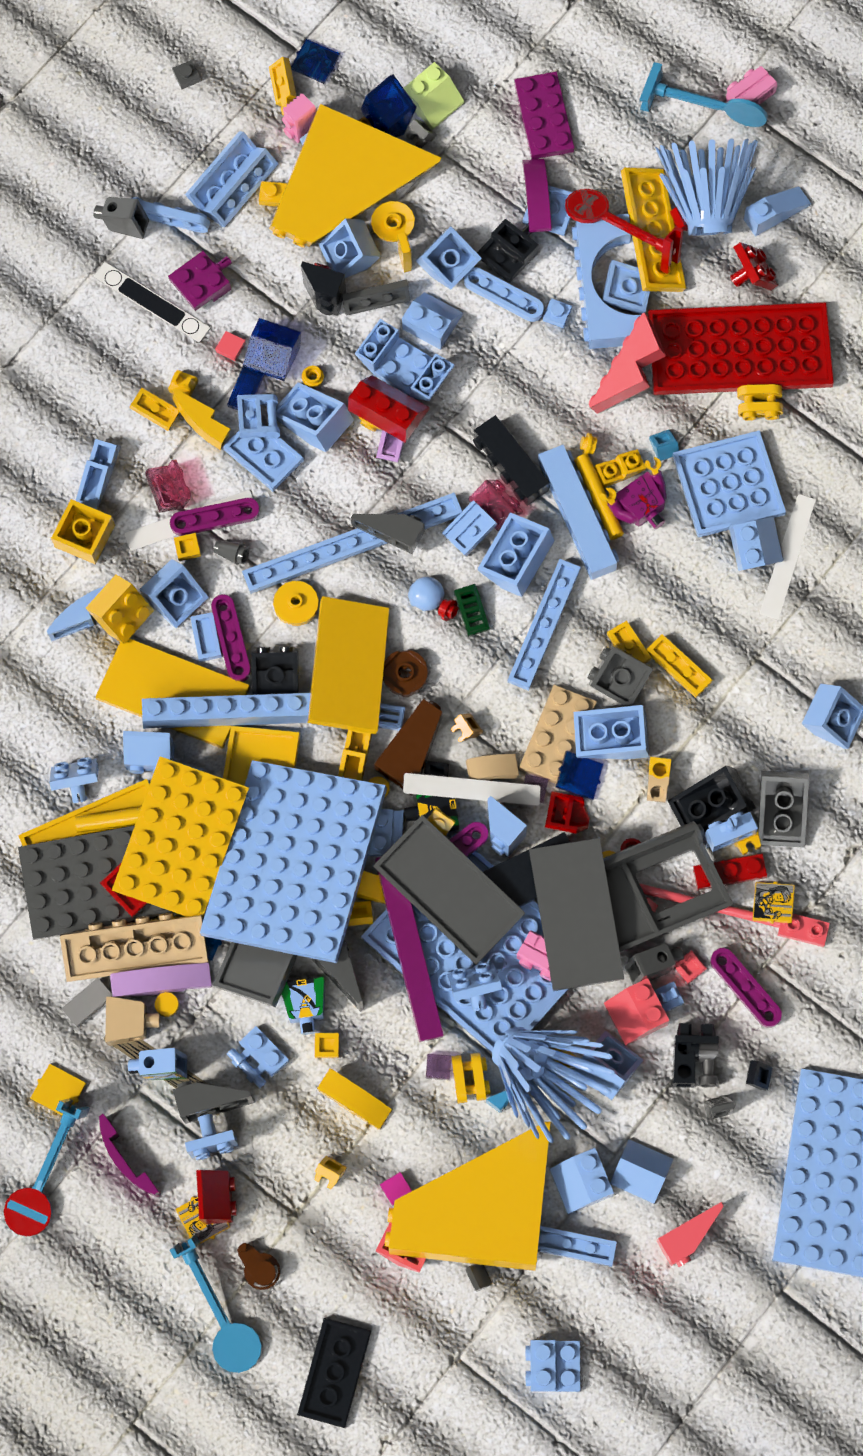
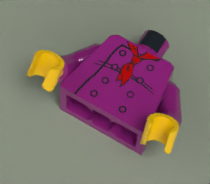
M654 457L655 466L653 467L650 466L648 460L645 461L646 468L652 471L651 474L647 471L617 493L612 488H606L609 492L608 498L604 493H600V499L608 502V507L618 520L635 524L638 527L648 521L654 529H658L665 523V520L659 513L664 510L667 499L666 484L662 472L659 470L661 461L658 458Z

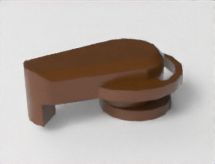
M241 1244L237 1251L245 1266L244 1275L248 1284L258 1290H266L273 1287L279 1280L281 1273L278 1261L270 1254L259 1253L250 1244ZM275 1265H277V1268H278V1274H277V1278H276V1279H275V1277H276V1269H275V1267H274ZM254 1283H257L258 1285H261V1286H266V1285H269V1286H267V1287H258V1286H255Z

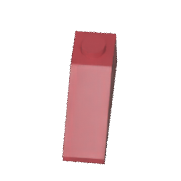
M722 1202L657 1239V1243L671 1266L677 1264L678 1267H681L691 1261L689 1256L695 1252L724 1207Z

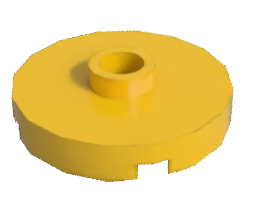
M291 581L278 588L274 595L273 606L277 617L282 622L292 626H301L314 619L319 607V600L316 591L311 585L303 581ZM298 599L300 603L293 605L292 601Z

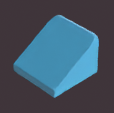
M670 429L649 436L656 457L660 461L673 457V452L679 451L678 442Z
M506 1091L487 1098L486 1103L499 1113H502L509 1103Z

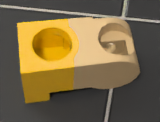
M650 757L647 801L666 802L671 759Z

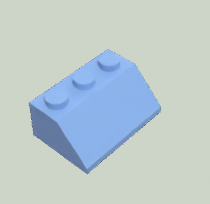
M510 512L480 563L478 571L500 588L522 597L555 541L550 529Z

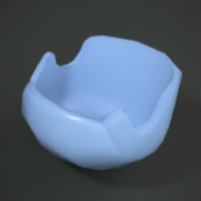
M432 577L417 579L410 586L408 592L410 604L422 611L436 609L442 603L445 595L442 584Z

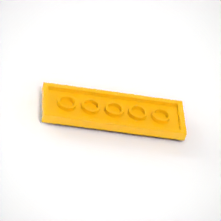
M624 167L621 170L630 223L658 238H665L675 226L670 214L671 205L668 190L659 176L661 175L660 173L665 175L664 169ZM633 236L642 291L683 292L686 289L681 258L678 264L671 261L670 272L666 274L660 271L662 253L657 251L654 246Z

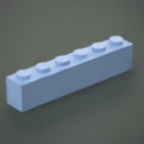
M564 445L538 454V464L544 477L549 482L550 491L590 579L593 580L616 571L619 558L615 549L611 550L608 544L610 538L606 529L602 530L599 524L601 518L598 511L592 509L590 504L592 498L589 491L584 490L582 487L583 479L580 471H575L572 465L574 459L571 452L566 451Z

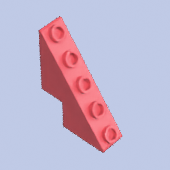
M645 313L635 320L631 334L625 338L623 348L614 357L608 374L602 378L600 388L589 401L590 408L597 414L648 389L650 386L642 368L666 356L653 323Z

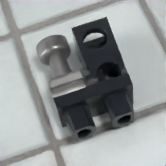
M679 1023L677 1035L674 1037L672 1087L694 1088L695 1062L702 1063L703 1075L698 1078V1086H718V1078L713 1075L714 1060L718 1055L719 1036H716L714 1024H701L700 1036L692 1035V1024Z

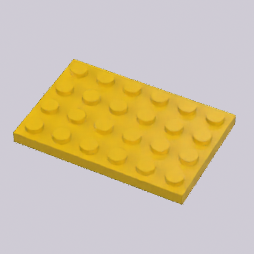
M160 756L112 891L186 917L202 914L203 919L219 867L223 863L249 788Z

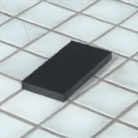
M563 832L530 849L571 842L566 833ZM529 849L483 871L519 907L537 899Z
M328 1318L323 1319L297 1413L298 1416L341 1428L346 1427L371 1330Z

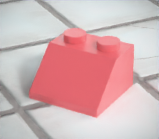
M648 978L624 989L604 1002L625 1046L668 1026L670 1021Z

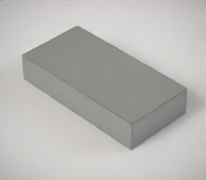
M97 978L61 1009L78 1028L106 1004V997H112V993Z

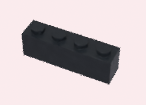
M496 415L474 429L473 442L480 451L483 449L489 464L493 468H498L501 472V479L505 484H510L513 487V493L520 502L524 501L528 506L549 491L548 480Z

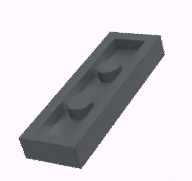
M407 279L342 294L346 316L411 301Z

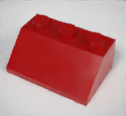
M373 375L360 380L348 397V411L405 443L430 408Z

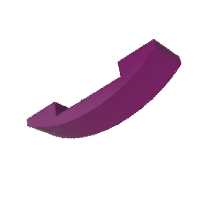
M522 160L529 232L551 231L545 160Z
M104 1114L100 1115L99 1124L102 1139L114 1164L135 1186L150 1195L160 1196L161 1193L145 1172L138 1177L134 1174L112 1142L120 1135Z

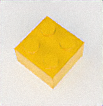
M71 499L51 540L55 548L96 565L115 527V523L111 515Z
M116 574L86 607L87 611L107 634L123 644L129 640L154 612L153 608L132 583Z

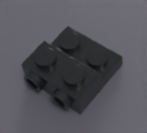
M293 646L279 647L280 651H270V647H256L257 651L251 652L252 695L299 693L298 651H293Z

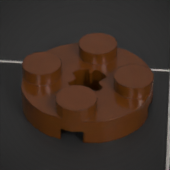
M412 650L396 651L390 654L384 661L383 681L392 693L403 697H410L418 693L425 686L428 677L427 665L424 658L417 652ZM408 668L411 670L408 678L399 676L401 675L400 669L406 670Z

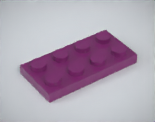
M557 71L514 79L531 159L574 152V144Z

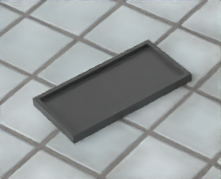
M423 815L373 865L382 876L475 965L525 914L517 904Z
M600 838L529 849L553 991L624 980Z
M231 942L213 986L276 1008L298 955Z

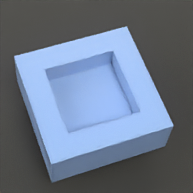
M551 298L543 316V321L564 328L572 306Z

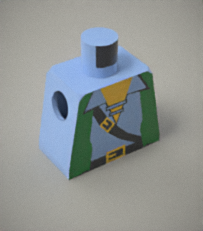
M324 977L286 982L282 991V998L290 1023L300 1022L301 1035L316 1033L314 1020L324 1019Z
M176 1048L140 1051L139 1059H129L128 1071L130 1074L139 1073L140 1076L147 1080L187 1079V1055Z

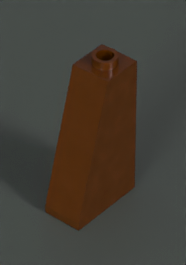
M423 699L374 764L375 771L401 789L404 786L405 773H423L425 762L428 759L442 721L441 707L431 700L428 702Z

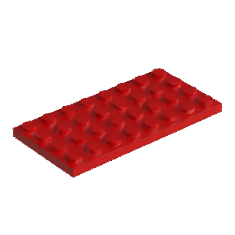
M826 302L648 310V317L653 323L666 354L665 357L651 363L653 395L737 392V388L744 385L775 384L782 386V390L833 387Z

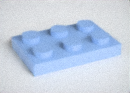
M238 431L223 446L224 451L272 492L304 461L303 457L280 437L277 439H269L268 437L240 438Z

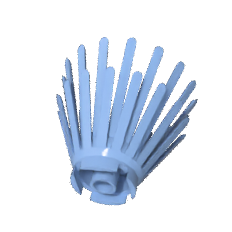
M729 139L724 167V149L719 147L717 150L716 177L715 140H709V191L704 149L698 150V164L695 142H689L693 175H691L685 150L681 149L679 152L677 144L672 143V149L679 169L678 173L671 151L665 149L663 145H660V149L655 147L667 174L665 176L663 173H660L661 175L659 176L687 224L689 236L717 235L720 232H723V234L732 233V223L756 171V168L752 170V167L749 166L758 143L757 140L748 145L749 140L745 139L741 152L740 145H737L732 159L734 139Z
M513 1027L504 1032L508 1035L504 1041L500 1039L496 1041L492 1051V1060L500 1070L514 1115L518 1118L515 1099L525 1124L528 1128L531 1127L535 1137L539 1139V1133L527 1110V1106L547 1140L553 1143L552 1135L528 1094L530 1092L566 1140H569L570 1134L558 1120L561 1118L559 1112L538 1086L581 1129L585 1130L587 1124L570 1108L576 1105L575 1101L560 1088L596 1114H600L602 1110L563 1080L582 1091L587 1089L586 1085L606 1095H610L611 1090L559 1062L589 1073L595 1070L614 1076L615 1071L551 1048L605 1059H611L613 1056L604 1052L572 1046V1044L598 1048L604 1046L601 1043L589 1042L590 1040L586 1037L553 1035L576 1034L578 1031L526 1030L523 1027Z

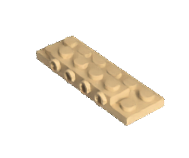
M163 913L159 915V919L150 920L149 916H141L135 918L136 922L126 923V919L112 921L110 926H103L101 922L88 925L89 929L84 931L60 934L66 981L106 977L112 973L208 962L205 936L200 934L203 923L202 914L188 917H173V913Z

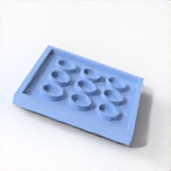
M760 430L673 452V460L698 538L729 530V526L769 517L776 518L786 514Z

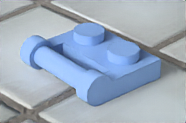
M237 395L240 438L268 437L269 439H277L280 437V428L277 427L276 405L278 404V399L276 395ZM260 405L267 406L268 426H262Z

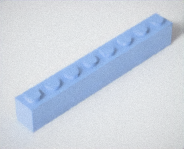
M311 693L142 699L143 729L307 723Z

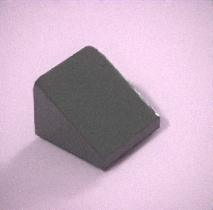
M475 1264L466 1267V1273L476 1292L492 1285L484 1265Z

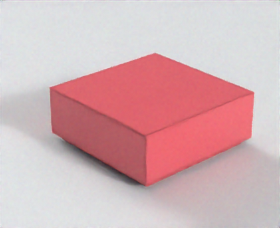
M225 331L215 351L236 361L246 341Z
M692 950L684 956L683 960L676 962L674 967L687 984L707 969Z

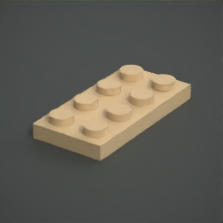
M553 685L519 770L562 786L576 754L573 712L594 710L597 701Z

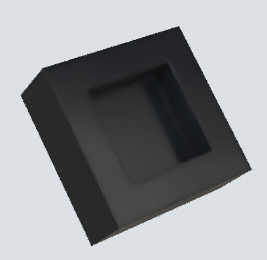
M433 761L425 762L424 775L448 777L449 764Z
M750 1060L746 1084L760 1090H768L773 1067L760 1061Z

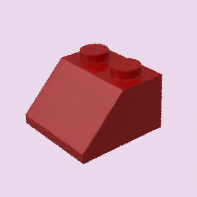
M196 1170L199 1220L204 1225L232 1223L233 1216H237L236 1201H232V1192L236 1191L235 1177H231L229 1171Z

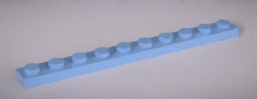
M455 493L398 514H405L409 517L414 515L423 521L422 523H424L425 529L457 518L462 510ZM357 528L243 570L242 574L249 592L252 594L387 544V542Z

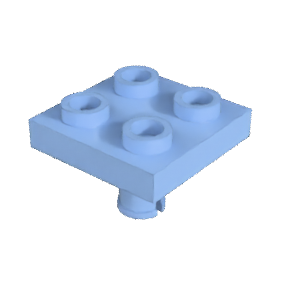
M85 757L69 764L68 762L56 763L51 767L49 783L51 791L70 787L73 803H79V796L81 802L86 801L87 796L84 784L98 782L99 767L97 758Z
M483 962L473 968H459L447 974L455 1001L471 997L472 1009L474 1011H480L478 1001H480L482 1010L488 1007L485 998L486 993L502 990L494 963Z
M212 1114L198 1117L203 1138L185 1142L187 1153L191 1158L196 1157V1160L207 1159L211 1157L210 1153L217 1151L220 1154L234 1151L233 1147L238 1146L233 1130L219 1134L216 1133Z

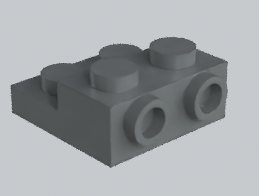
M611 644L610 648L606 646L601 652L599 658L602 661L598 668L594 666L587 677L590 679L589 685L626 707L632 706L653 668Z

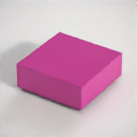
M401 1172L380 1184L392 1206H394L396 1199L412 1191Z

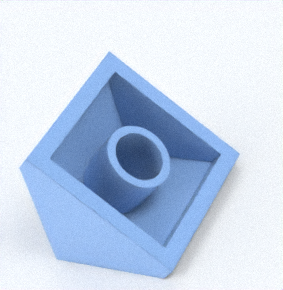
M629 1139L610 1184L654 1204L673 1159Z

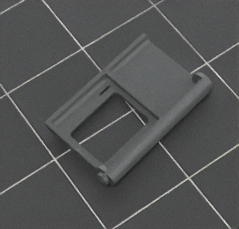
M694 821L603 858L620 952L734 905L703 844L705 832L701 824L697 825ZM686 852H694L712 890L661 912H653L636 878V873Z

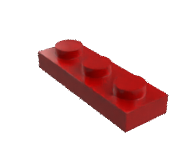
M763 854L713 862L724 886L767 878ZM701 865L693 866L697 891L711 888Z

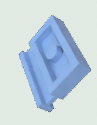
M473 500L442 534L467 557L495 528L497 523Z
M381 809L368 856L382 857L403 835L404 810Z

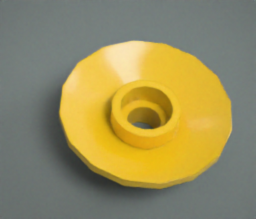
M389 201L381 204L375 209L371 218V226L374 233L380 239L387 242H397L398 233L405 232L409 236L415 223L412 210L407 205L398 201ZM391 223L397 224L395 227H390L389 225Z

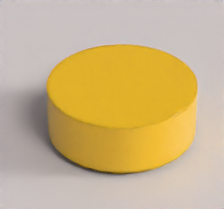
M164 992L157 996L155 1009L161 1016L171 1017L177 1013L179 1001L174 994Z

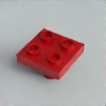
M742 242L733 247L743 265V268L730 275L736 287H739L749 279L753 285L768 290H773L778 286L775 280L776 274L771 267H768L765 261L767 257L762 249Z

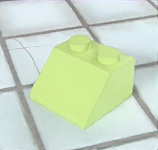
M435 62L403 88V102L432 130L464 104V100L450 76Z

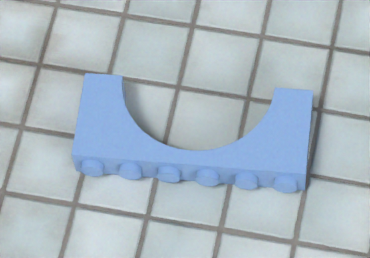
M629 214L616 215L630 223ZM604 220L594 223L576 221L575 227H572V240H577V247H574V258L579 260L580 266L576 267L577 281L581 280L582 287L578 288L579 301L584 302V307L581 308V319L586 321V328H583L584 342L588 341L589 349L623 346L625 338L631 334L634 328L635 320L641 316L624 314L612 309L601 300L594 289L592 271L598 260L609 250L620 245L630 244L631 234Z

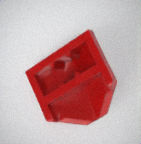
M552 791L545 828L575 834L588 829L590 817L584 805L583 797Z

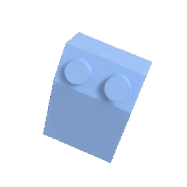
M299 382L276 407L278 422L311 446L324 452L330 449L354 421L345 403Z
M643 705L573 712L577 758L627 760L649 757L647 718Z

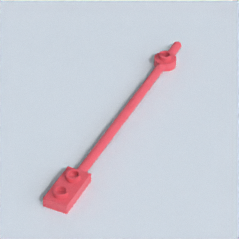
M639 883L646 895L678 903L695 898ZM730 906L717 912L753 921L752 911ZM797 914L792 915V923L774 922V924H770V922L753 921L779 928L777 936L821 947L825 946L830 924Z

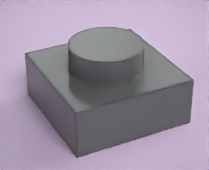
M192 60L172 68L181 90L201 82Z

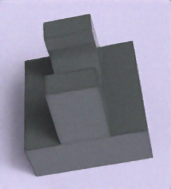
M413 119L409 124L410 129L406 135L411 140L418 135V141L415 145L419 148H422L429 141L432 142L437 136L423 121Z

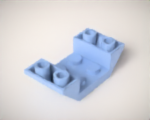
M382 319L377 322L355 352V355L376 377L410 397L419 400L430 401L454 368L453 363L440 355L435 354L432 358L399 338V330Z

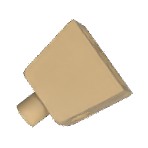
M106 997L105 1042L108 1046L146 1039L147 1028H160V1013H147L145 1002Z

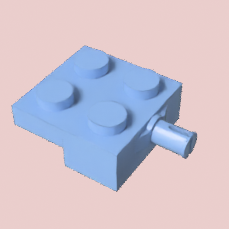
M738 812L724 823L716 821L708 826L709 829L706 830L703 842L706 849L711 848L712 852L755 835L758 828L750 812L746 814Z

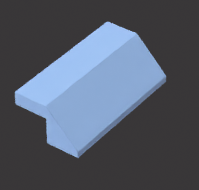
M239 131L185 195L200 212L220 226L225 227L258 189L261 181H264L276 168L278 162L266 148L256 147L244 132Z

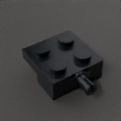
M504 219L491 233V238L477 254L482 258V262L510 283L539 253V244L529 237L532 233L529 232V224L521 231L507 219Z

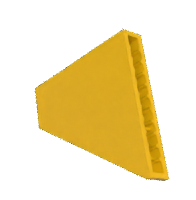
M320 104L269 230H272V234L279 238L285 239V237L292 239L293 243L297 246L310 247L330 234L345 218L354 219L435 167L440 162L441 157Z
M546 1121L544 1123L550 1132L551 1122ZM536 1126L539 1139L535 1137L532 1129L396 1199L394 1201V1208L389 1207L388 1222L392 1223L391 1232L386 1231L385 1246L389 1247V1254L535 1271L549 1143L540 1126Z

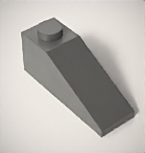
M352 514L351 516L352 526L410 554H413L425 532L423 521L414 515L409 517L405 514Z

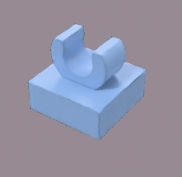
M674 981L654 990L665 1012L684 1004Z

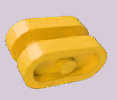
M769 384L738 387L737 398L744 401V403L738 405V416L743 417L745 421H752L759 417H765L766 420L778 419L783 414V404L776 402V399L782 397V386ZM767 400V402H753V401Z
M480 1052L470 1053L471 1061L462 1062L461 1055L451 1056L458 1104L467 1103V1095L476 1094L477 1101L486 1100V1095H490L489 1080L484 1081L483 1071H487L485 1056L481 1057ZM472 1070L474 1085L465 1086L463 1071Z

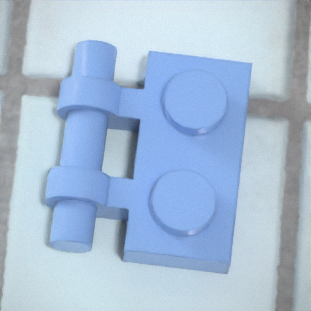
M257 1026L239 1042L245 1049L242 1053L239 1054L234 1048L227 1053L232 1059V1064L236 1068L239 1067L247 1075L246 1078L251 1083L254 1082L259 1088L263 1087L266 1083L261 1076L265 1071L273 1077L289 1062V1059ZM250 1056L259 1064L255 1069L246 1061Z

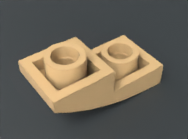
M515 754L487 755L466 760L469 779L493 781V779H516L519 775Z

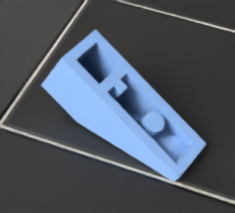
M795 187L764 197L746 207L744 221L756 237L809 207L811 202L800 187Z

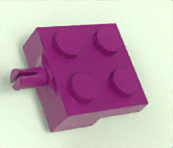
M202 251L168 275V279L196 311L210 300L215 302L231 290L230 282L223 275L222 270L232 264L228 256H225L221 261L215 263Z

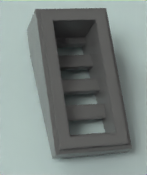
M726 1096L706 1100L704 1107L707 1118L712 1120L731 1115L735 1108L734 1101Z

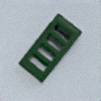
M476 584L454 590V597L468 637L489 631V624ZM473 595V597H470V598H467V599H463V600L461 599V598H464V597ZM476 603V606L464 608L466 605ZM479 612V615L467 618V615ZM482 620V624L470 627V623Z

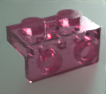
M171 460L168 466L147 469L145 475L159 513L184 509L190 500L191 492L185 484L183 470L178 465L177 460Z
M485 480L468 499L471 502L474 500L497 523L495 529L500 531L510 512L515 515H521L523 510L519 507V501L506 493L505 486L499 480Z

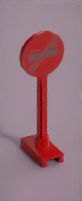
M580 189L567 197L565 210L573 220L581 223H594L604 220L654 246L657 251L662 253L660 271L668 274L671 261L676 264L680 262L683 229L676 226L665 238H658L608 212L609 202L606 196L599 191Z

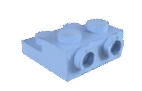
M530 1340V1346H525L526 1361H530V1371H526V1386H530V1392H580V1341Z

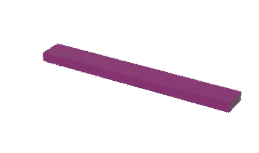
M381 857L376 858V859H375V863H376ZM378 872L419 1043L443 1038L444 1035L411 902Z

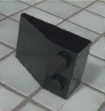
M729 766L722 767L668 800L680 826L694 821L697 825L701 824L705 833L709 829L708 826L716 821L724 823L738 812L746 814L756 809L737 770Z

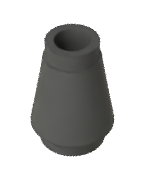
M217 540L214 545V553L236 565L244 564L249 556V547L245 546L244 543Z

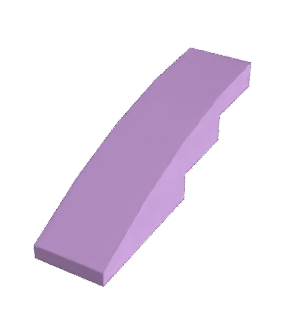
M209 963L164 966L110 974L112 997L116 998L151 996L164 992H184L186 989L210 988L212 986Z

